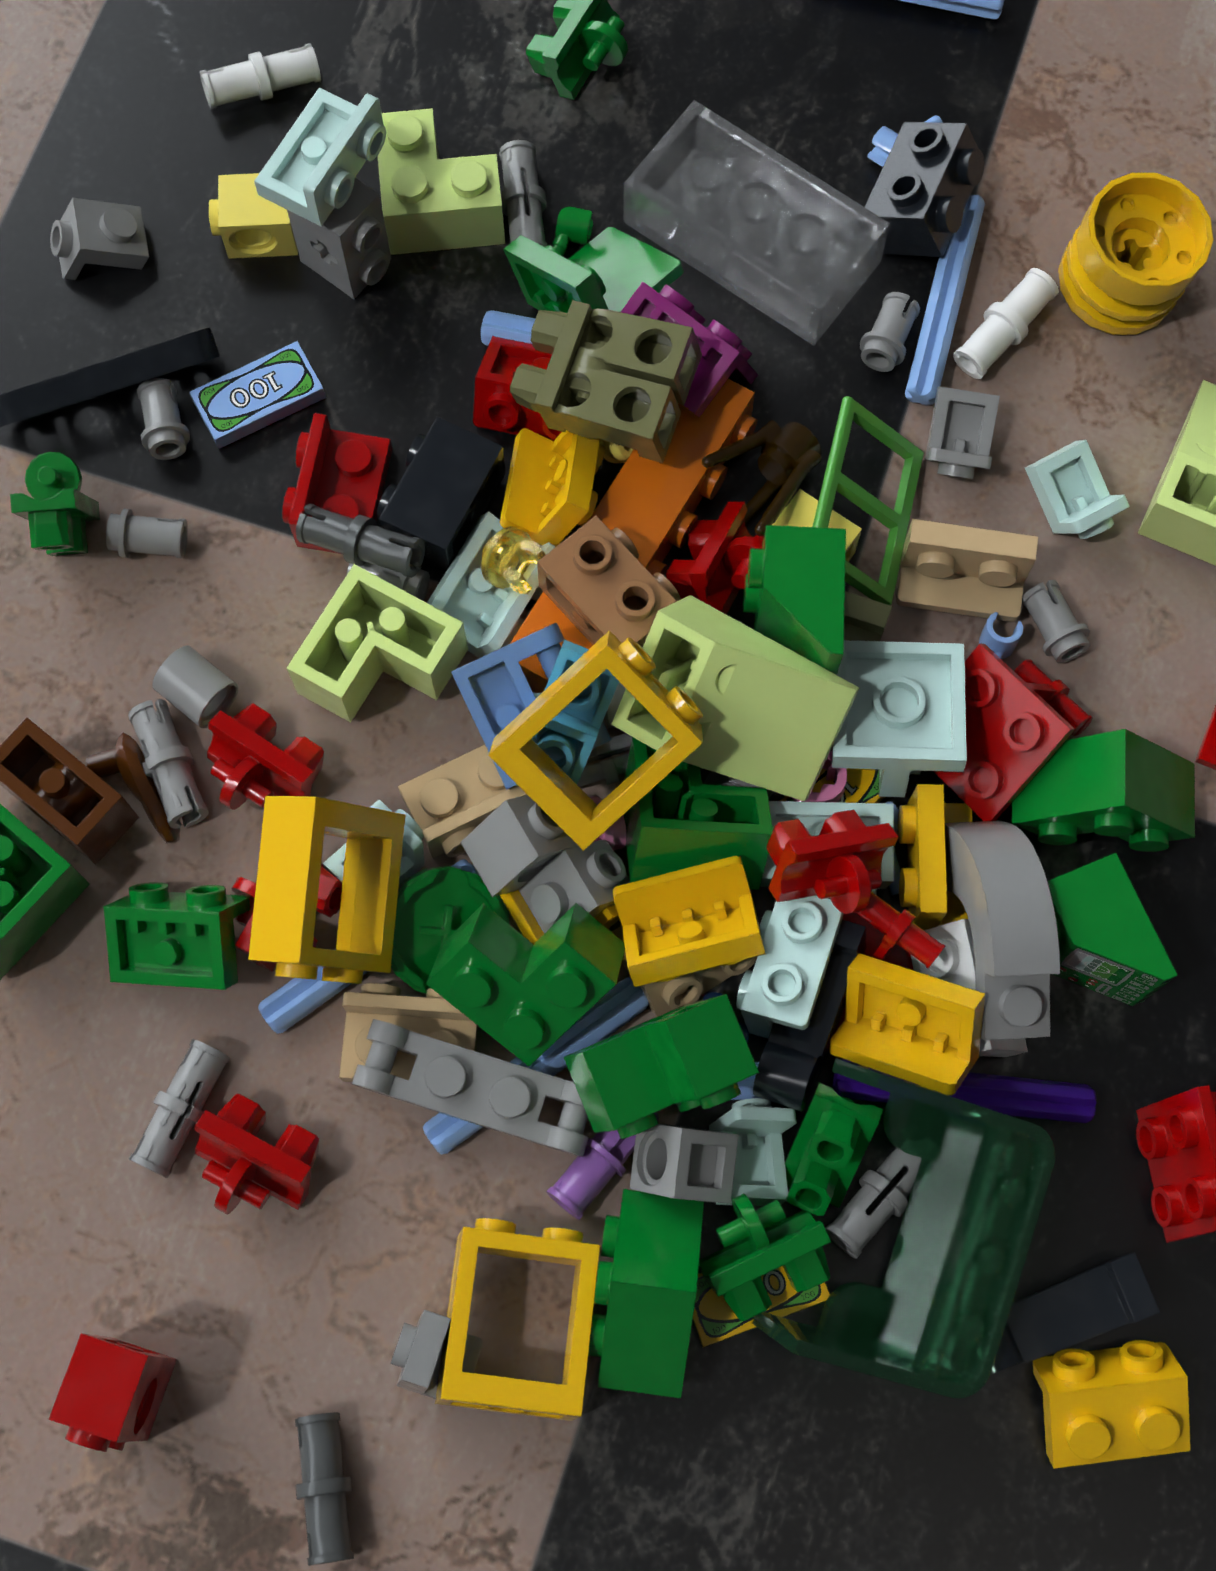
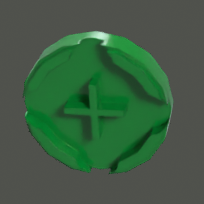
M452 866L426 868L403 880L398 888L391 960L392 972L415 991L426 994L427 989H430L426 983L442 944L483 903L510 925L509 913L501 897H492L479 875Z

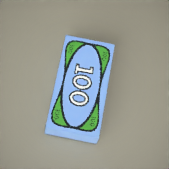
M298 341L189 392L218 449L326 398L324 389Z

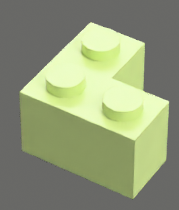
M433 108L382 113L383 124L386 127V138L378 154L382 212L390 254L505 244L497 154L439 159Z
M354 564L287 666V670L299 695L351 723L383 672L437 700L452 676L451 671L458 667L468 651L464 623Z

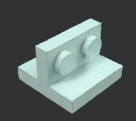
M844 640V653L837 676L858 686L860 689L832 746V768L879 769V797H905L910 774L920 775L921 771L964 772L967 762L964 644Z

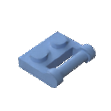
M557 623L451 671L488 752H490L494 737L536 699L519 662L536 654L547 679H549L561 649L560 642L564 641ZM604 722L601 724L593 749L612 740ZM494 762L506 790L516 786L517 784Z

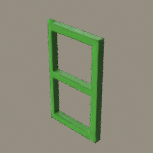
M845 396L842 399L812 527L828 528L837 491L889 528L890 531L879 581L876 582L845 560V582L871 600L891 605L924 452L856 402L852 397ZM852 421L905 459L894 510L841 473Z

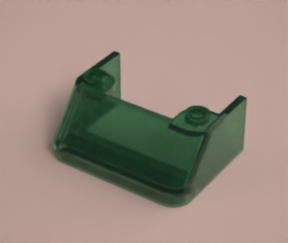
M836 1058L832 1072L890 1092L883 1118L886 1136L891 1144L900 1151L922 1158L882 1288L861 1282H850L841 1285L826 1300L817 1327L765 1312L754 1316L752 1324L793 1354L951 1398L969 1397L985 1385L994 1365L1054 1168L1055 1148L1049 1134L1036 1124Z

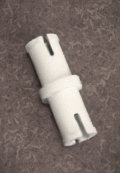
M311 43L305 44L303 47L262 57L260 51L248 54V61L199 72L210 109L259 96L261 101L273 98L274 91L313 81H321L318 61Z
M1031 268L1026 273L1025 278L1002 302H994L984 312L985 321L976 329L964 345L953 353L956 364L963 372L975 379H981L987 373L988 368L1010 345H1018L1024 340L1029 332L1028 325L1047 303L1053 300L1059 293L1058 286L1050 275L1038 268Z

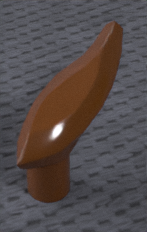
M123 732L117 739L115 748L88 756L86 760L87 767L100 778L121 773L129 790L142 803L156 831L166 844L171 843L174 840L155 783L153 778L146 776L142 763L145 762L144 754L137 742Z

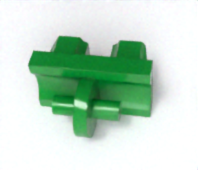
M557 0L554 5L553 19L558 31L554 36L535 34L526 48V55L534 72L552 78L560 97L574 100L590 73L597 71L601 63L608 66H617L622 63L627 55L628 45L620 34L625 26L624 22L611 8L607 0Z
M59 452L39 454L30 462L25 475L27 490L33 498L23 493L10 494L11 512L29 520L32 549L46 550L47 555L50 556L88 553L85 521L100 520L99 502L79 492L82 485V476L79 467L71 458Z
M822 1083L818 1084L785 1160L787 1186L790 1187L786 1200L789 1204L817 1216H824L829 1204L840 1207L879 1124L883 1109L874 1105L856 1104L847 1097H840L831 1087Z
M743 1193L731 1199L738 1219L716 1229L724 1249L699 1260V1268L708 1285L718 1297H723L740 1321H746L766 1311L772 1305L760 1277L772 1270L783 1266L791 1286L797 1292L807 1291L828 1281L830 1273L822 1246L831 1241L821 1221L816 1222L810 1212L802 1210L786 1218L778 1200L755 1210L749 1198Z

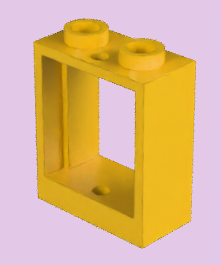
M610 630L494 737L488 755L583 851L703 743L702 725L698 722L703 714L695 702L678 686L668 691L651 674L656 665L646 651L630 637L621 643ZM608 669L673 737L597 805L532 738Z
M265 796L248 960L276 963L275 976L317 980L318 967H322V981L362 984L363 971L390 973L405 814L314 796ZM324 834L347 838L336 950L313 947Z
M489 1218L476 1219L475 1228L463 1227L457 1236L447 1317L451 1318L443 1341L435 1404L567 1421L580 1418L582 1416L600 1245L582 1243L583 1233L576 1230L544 1228L542 1237L515 1234L516 1224L513 1222ZM478 1253L575 1266L562 1384L462 1372Z

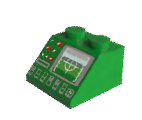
M1117 853L1047 881L1056 917L1060 953V974L1052 975L1131 1006L1145 1001L1178 976Z

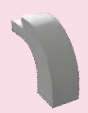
M1004 821L945 823L947 891L954 893L960 899L967 913L974 944L975 990L985 993L981 1038L986 1041L1050 1037V974H1060L1059 940L1049 885L1035 848L1022 830Z

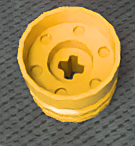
M1130 173L1111 180L1093 199L1082 219L1081 225L1076 229L1072 239L1066 246L1058 268L1060 291L1071 311L1090 327L1112 335H1137L1156 327L1172 311L1177 301L1184 294L1186 287L1194 280L1207 262L1213 243L1211 218L1200 198L1180 181L1158 173Z

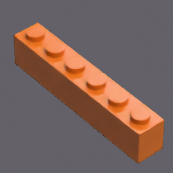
M727 379L700 417L683 405L678 404L681 415L664 462L659 463L640 457L637 450L634 449L589 519L591 520L594 516H597L610 531L614 528L622 530L635 545L639 553L637 560L652 576L657 572L665 576L667 565L662 562L673 545L681 549L689 539V532L698 519V516L693 514L703 496L709 500L715 497L726 477L728 467L723 465L725 462L711 468H706L702 465V459L718 451L720 448L752 435L756 428L758 420L752 417L755 392L730 379ZM542 592L511 641L513 643L557 623L565 640L587 649L593 646L544 592ZM535 654L520 661L519 664L532 692L543 693L548 679Z

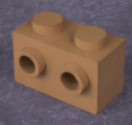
M594 516L537 562L539 587L592 645L610 630L621 643L630 637L643 648L658 610L681 600L676 588L663 574L657 572L652 576L637 560L639 553L630 538L619 528H614L610 531L597 516Z

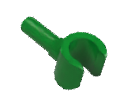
M565 207L560 211L552 247L562 256L567 252L569 242L587 245L590 242L593 230L592 211L576 207Z

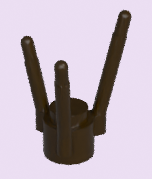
M770 420L758 432L720 448L718 451L702 459V465L706 468H711L762 445L761 456L758 458V467L768 481L746 504L748 511L744 518L745 526L781 486L782 488L756 525L755 533L758 536H764L766 525L775 523L807 474L822 460L821 446L817 438L807 427L800 423L789 422L781 429L775 421Z

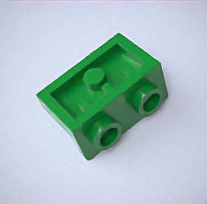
M162 882L141 883L129 887V895L103 906L110 982L226 990L238 983L233 919L250 910V897L226 895V888L220 885L192 887L187 889L186 893L169 892L168 884Z

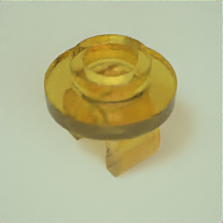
M514 526L506 527L491 537L484 546L481 563L482 575L489 584L497 588L511 587L519 594H528L532 587L523 575L528 569L529 564H537L546 554L538 543L531 540L527 532Z

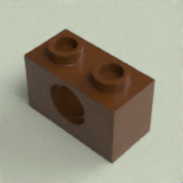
M26 718L0 745V785L95 865L139 818L121 794L29 718Z

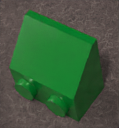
M766 525L762 549L750 548L748 574L745 576L744 612L755 613V631L837 675L844 653L846 529Z

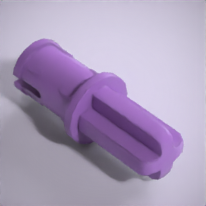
M655 1112V1116L658 1121L659 1115L657 1112ZM617 1130L598 1132L593 1139H588L584 1156H578L554 1186H551L546 1192L566 1212L580 1220L584 1215L583 1212L615 1174L622 1177L626 1172L623 1164L634 1151L636 1135L620 1139Z

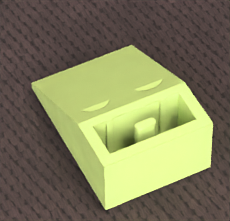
M1203 380L1138 534L1216 566V385Z
M691 595L658 610L643 646V649L656 665L651 674L668 691L675 686L681 688L695 702L703 714L698 720L702 725L703 743L682 762L805 802L809 798L860 688ZM625 689L611 725L657 751L673 736Z

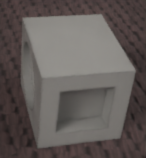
M528 795L505 800L461 841L462 846L492 897L519 890L563 850L578 846Z
M657 1124L646 1131L636 1134L629 1189L674 1199L731 1204L739 1135L667 1124Z

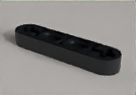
M211 328L198 330L0 394V427L220 357Z

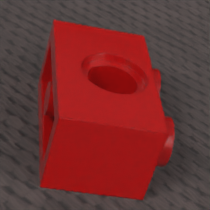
M81 1333L48 1420L69 1426L65 1437L66 1440L97 1451L107 1452L108 1448L122 1451L126 1442L148 1441L177 1359L116 1338Z

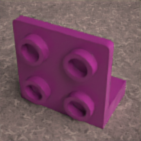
M642 281L621 312L693 327L701 349L702 357L687 399L683 405L685 408L700 417L733 372L749 384L753 383L758 374L747 362L752 353L742 345L743 341L714 319L707 328L702 324L706 319L694 310L695 306L670 286L665 284L658 293Z

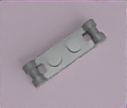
M376 1019L372 1020L366 1038L372 1041V1045L365 1066L357 1065L352 1085L579 1157L584 1156L589 1137L583 1135L588 1116L573 1081L564 1080L412 1032L391 1023ZM398 1050L417 1056L409 1080L390 1074ZM545 1097L564 1103L557 1127L538 1121Z

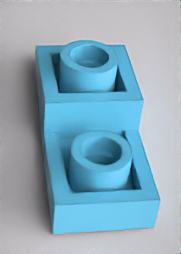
M564 639L544 691L589 649ZM608 669L532 738L577 785L619 683Z

